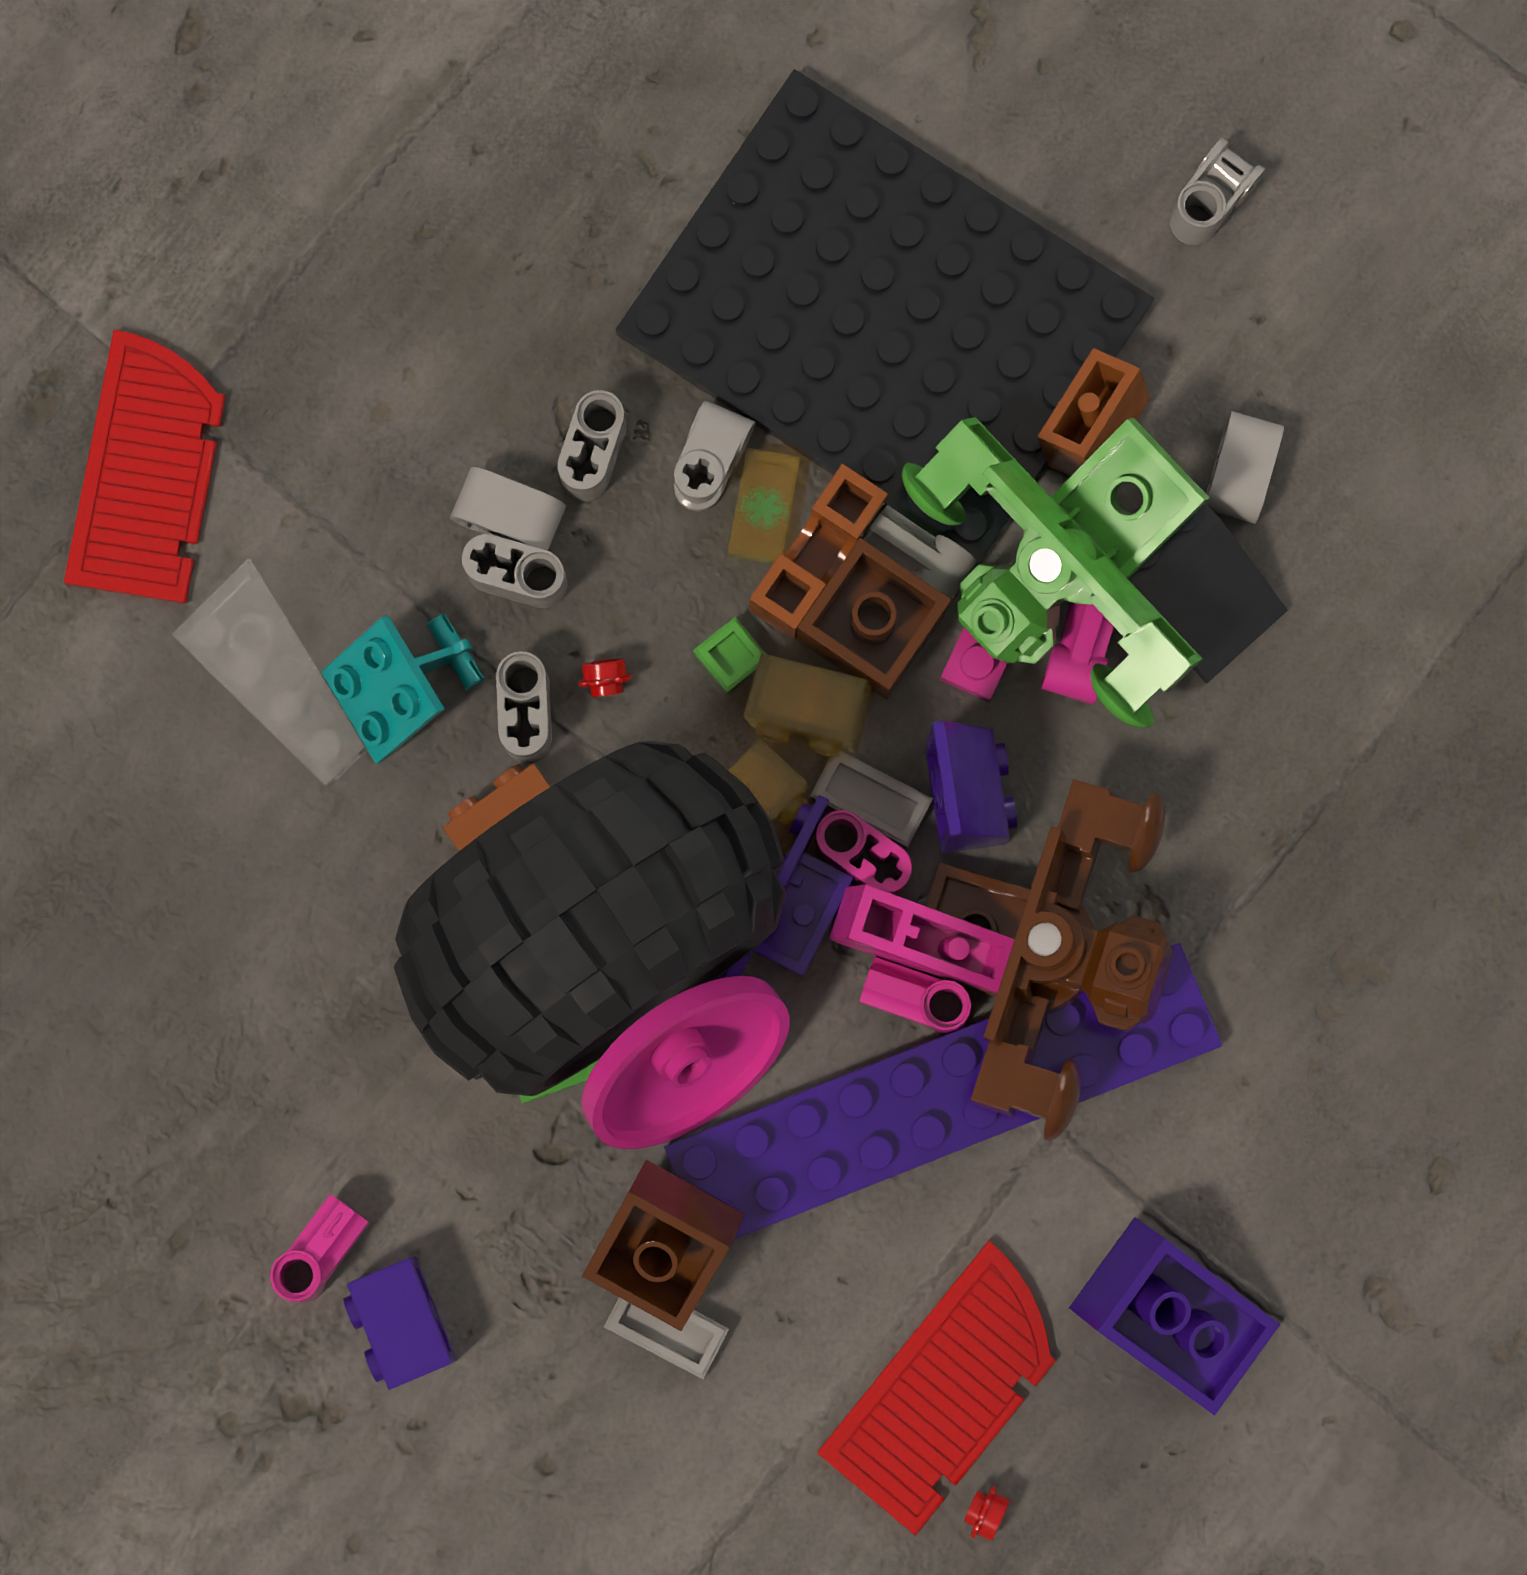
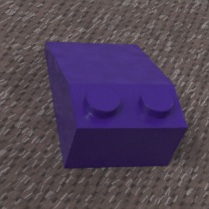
M948 721L933 722L924 748L941 854L1006 845L1010 839L1009 830L1017 829V816L1013 797H1003L1000 776L1009 775L1005 744H995L993 729Z
M1136 1217L1130 1222L1069 1307L1096 1331L1214 1416L1280 1326L1277 1321Z

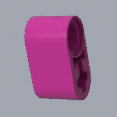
M833 811L820 821L816 831L815 843L819 855L834 868L854 877L853 881L858 885L866 884L893 895L899 894L905 888L911 875L912 865L908 854L899 845L849 811ZM837 824L850 827L856 835L857 842L855 846L846 852H836L829 848L824 836L830 827ZM867 840L875 845L869 852V856L882 864L889 858L896 861L897 865L894 872L900 877L897 881L889 877L883 883L876 881L874 877L877 869L866 859H863L859 869L851 864L859 858Z

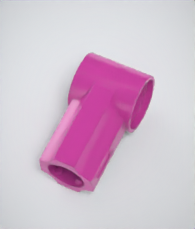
M1070 602L1060 642L1053 647L1041 689L1094 705L1097 696L1091 685L1090 671L1096 663L1107 666L1108 658L1104 657L1114 626L1093 604L1087 605Z
M874 957L859 1003L928 1026L936 1032L946 1034L955 1032L965 1026L971 1011L969 994L962 985L955 981L941 980L878 957ZM939 993H953L960 999L962 1012L954 1021L942 1022L931 1014L930 1003Z
M330 1194L288 1251L275 1260L270 1272L273 1290L280 1297L294 1303H308L316 1300L323 1293L327 1280L366 1230L370 1222ZM296 1262H307L312 1269L313 1280L305 1291L293 1293L286 1285V1272Z

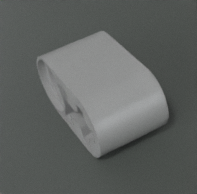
M591 391L579 400L558 459V472L562 486L569 496L579 501L597 499L606 491L626 434V420L622 403L614 394L608 391ZM605 410L612 413L616 419L609 429L594 431L586 425V421L592 413ZM585 445L593 449L591 463L594 474H586L583 481H577L572 468L582 469L587 457Z
M1234 411L1230 412L1206 490V494L1210 497L1206 504L1215 513L1256 524L1265 500L1282 440L1283 425Z
M471 467L450 519L462 527L481 535L491 534L548 551L566 505L544 492L491 471Z
M482 534L472 538L463 549V568L472 585L482 592L537 608H549L559 603L567 591V578L563 565L559 558L550 551L491 534ZM490 553L495 554L502 567L515 570V583L511 584L512 580L508 570L490 567L488 573L483 574L477 561H487ZM539 567L549 568L556 573L553 585L543 591L533 590L526 585L528 575Z
M514 652L507 655L500 662L496 672L498 734L503 747L513 759L522 763H532L543 758L549 751L552 743L550 682L544 665L538 657L528 652ZM520 668H529L538 674V681L535 687L526 693H516L508 686L510 676ZM517 708L528 709L529 723L533 731L539 733L538 736L530 737L529 746L521 747L517 738L512 737V734L521 732V715Z

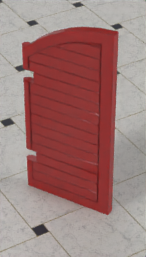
M113 330L63 583L186 604L194 559L179 557L181 542L193 545L198 544L217 442L213 440L202 439L204 425L220 427L226 395L217 393L209 382L179 355L152 340L133 333Z
M989 1240L986 1242L817 1451V1454L915 1536L945 1500L932 1488L943 1474L948 1478L949 1482L953 1485H957L1025 1401L1020 1394L1015 1393L1011 1388L1021 1376L1036 1387L1057 1361L1050 1355L1046 1329L1030 1289L1017 1269Z

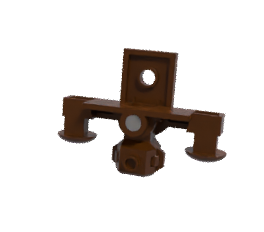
M1073 779L1058 828L1050 827L1031 889L939 863L929 893L926 907L966 922L975 918L985 919L990 923L991 931L1015 939L998 993L955 981L964 988L996 997L983 1036L988 1042V1047L971 1101L976 1106L1011 1117L1015 1116L1017 1110L1046 1119L1044 1139L1047 1141L1056 1139L1066 1130L1075 1114L1081 1090L1080 1071L1074 1060L1069 1058L1060 1074L1031 1065L1047 1013L1051 1014L1063 1009L1085 992L1100 1024L1128 1032L1140 1023L1145 1024L1150 1021L1155 1015L1172 958V949L1161 924L1132 915L1121 923L1116 922L1100 931H1096L1088 913L1082 906L1101 843L1130 851V872L1142 870L1155 855L1162 838L1165 823L1164 804L1157 792L1152 791L1145 805L1114 797L1110 789ZM907 967V968L913 969V970H915V971H918V972H921V973H924V974H927V975H930V976L939 978V979H941V980L954 981V980H950V979H947V978H944V977H940V976H937V975H934V974H931V973H927V972H924V971H921V970H917V969H914V968H911V967Z

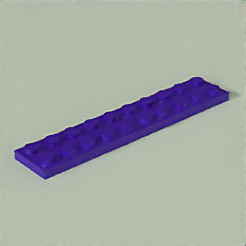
M1181 943L1170 946L1172 949L1171 965L1156 1013L1150 1021L1145 1024L1140 1023L1128 1032L1099 1023L1086 993L1083 992L1080 997L1063 1009L1051 1014L1047 1013L1031 1065L1060 1074L1066 1061L1069 1058L1074 1060L1078 1065L1081 1076V1090L1078 1102L1080 1103L1221 1047L1222 1043ZM988 1018L664 1146L675 1176L745 1214L734 1238L737 1239L1040 1118L1017 1110L1015 1116L1011 1117L976 1106L971 1101L988 1047V1042L983 1037L989 1021Z

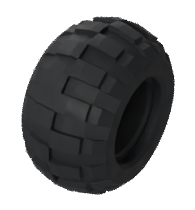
M653 741L637 742L590 763L535 796L490 827L437 869L408 899L404 906L395 937L401 957L396 961L394 970L411 1020L433 1053L468 1081L472 1078L476 1080L484 1078L496 1093L535 1096L558 1085L598 1061L610 1045L646 1013L685 990L716 980L775 931L780 919L786 891L777 875L782 870L781 865L785 863L773 822L743 782L712 756H709L707 753L693 756L681 744Z

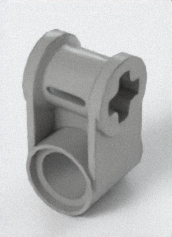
M1223 137L1210 150L1199 165L1194 176L1182 189L1170 215L1169 225L1173 235L1187 245L1203 244L1212 238L1231 212L1237 209L1248 197L1266 171L1260 164L1253 167L1228 148L1229 141ZM1191 205L1199 206L1208 213L1210 219L1197 221L1187 214L1185 207Z
M705 400L702 403L692 423L685 447L674 470V492L680 505L695 512L707 511L716 505L734 467L738 465L745 452L755 426L754 421ZM699 473L707 475V483H701L697 490L689 487V479L695 480Z

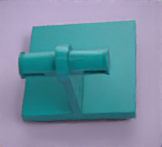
M446 613L437 616L426 625L441 650L414 659L389 615L376 621L321 671L375 764L386 760L445 709L426 679V674L451 664L466 691L478 686L486 679L469 654L473 649L467 639H460Z

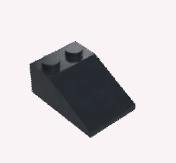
M1206 503L1128 579L1202 657V660L1193 670L1206 684L1288 611L1223 521Z

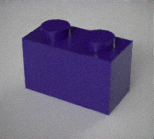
M416 1256L409 1257L347 1283L350 1296L343 1298L344 1305L353 1327L356 1330L364 1327L372 1347L365 1350L364 1354L370 1372L376 1382L385 1380L387 1388L390 1390L457 1361Z

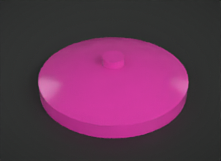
M732 976L712 980L685 990L666 1000L625 1030L598 1060L586 1081L582 1094L581 1106L585 1119L603 1143L619 1149H640L659 1145L701 1127L741 1099L774 1063L783 1048L790 1026V1017L785 1004L767 982L749 976Z

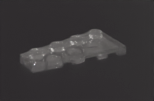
M250 558L171 634L328 789L367 751Z

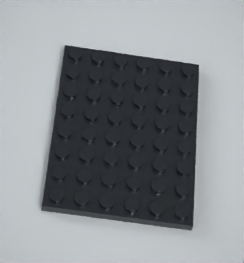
M794 69L616 328V335L736 413L754 421L755 425L832 475H835L841 464H844L888 493L886 506H890L934 537L942 535L959 544L976 559L977 564L975 567H977L1011 516L989 493L980 496L971 487L958 500L965 511L966 521L955 526L940 523L925 514L908 495L902 480L904 465L906 463H914L924 468L939 452L935 447L961 420L976 417L1035 480L1047 463L1037 436L1090 352L1095 348L1116 358L1152 305L1154 297Z

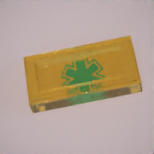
M747 448L729 542L728 557L773 564L780 554L783 555L800 466V457Z

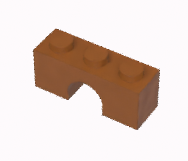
M841 464L811 508L810 517L792 546L784 555L780 554L749 598L750 612L795 641L798 625L858 539L865 537L872 523L885 509L888 493L844 464Z

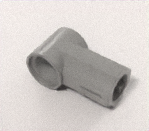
M888 505L877 516L863 538L864 541L950 599L955 596L960 588V583L971 573L977 564L976 559L959 544L942 535L934 537Z

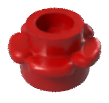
M625 658L592 661L581 664L583 680L578 681V685L580 687L590 686L591 697L615 695L624 692L623 682L630 681L632 675L626 671Z
M996 1486L990 1488L988 1495L977 1491L963 1522L973 1526L970 1537L973 1539L978 1535L992 1542L1010 1503V1499L995 1493Z

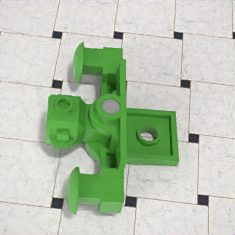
M976 417L961 420L935 447L939 452L924 468L914 463H906L904 465L902 480L908 495L932 519L946 525L955 526L966 521L965 511L958 500L973 487L980 496L989 493L1024 530V534L1017 550L1015 564L997 566L981 563L960 583L962 599L957 603L959 622L993 658L1005 663L1019 661L1036 664L1057 644L1055 628L1059 625L1060 604L1064 600L1077 604H1093L1121 633L1123 638L1118 643L1129 655L1114 670L1104 664H1094L1090 671L1092 688L1101 704L1114 717L1136 728L1150 727L1154 723V716L1147 702L1161 689L1165 692L1175 686L1202 660V657L1128 579L1210 497L1134 417L1127 419L1051 497ZM1124 482H1132L1142 491L1143 504L1136 513L1126 512L1118 504L1117 491Z

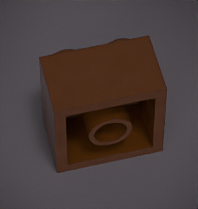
M859 538L798 625L796 639L887 700L947 614L952 599Z
M646 1160L582 1277L682 1331L727 1254L745 1214Z

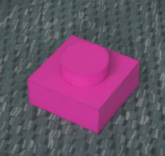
M963 628L940 677V681L989 703L1007 663L993 658L968 630Z

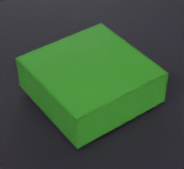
M736 616L693 650V654L727 695L770 662V658Z

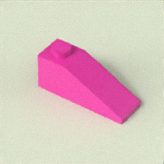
M866 884L845 888L829 937L831 941L872 956L993 993H998L1015 940Z

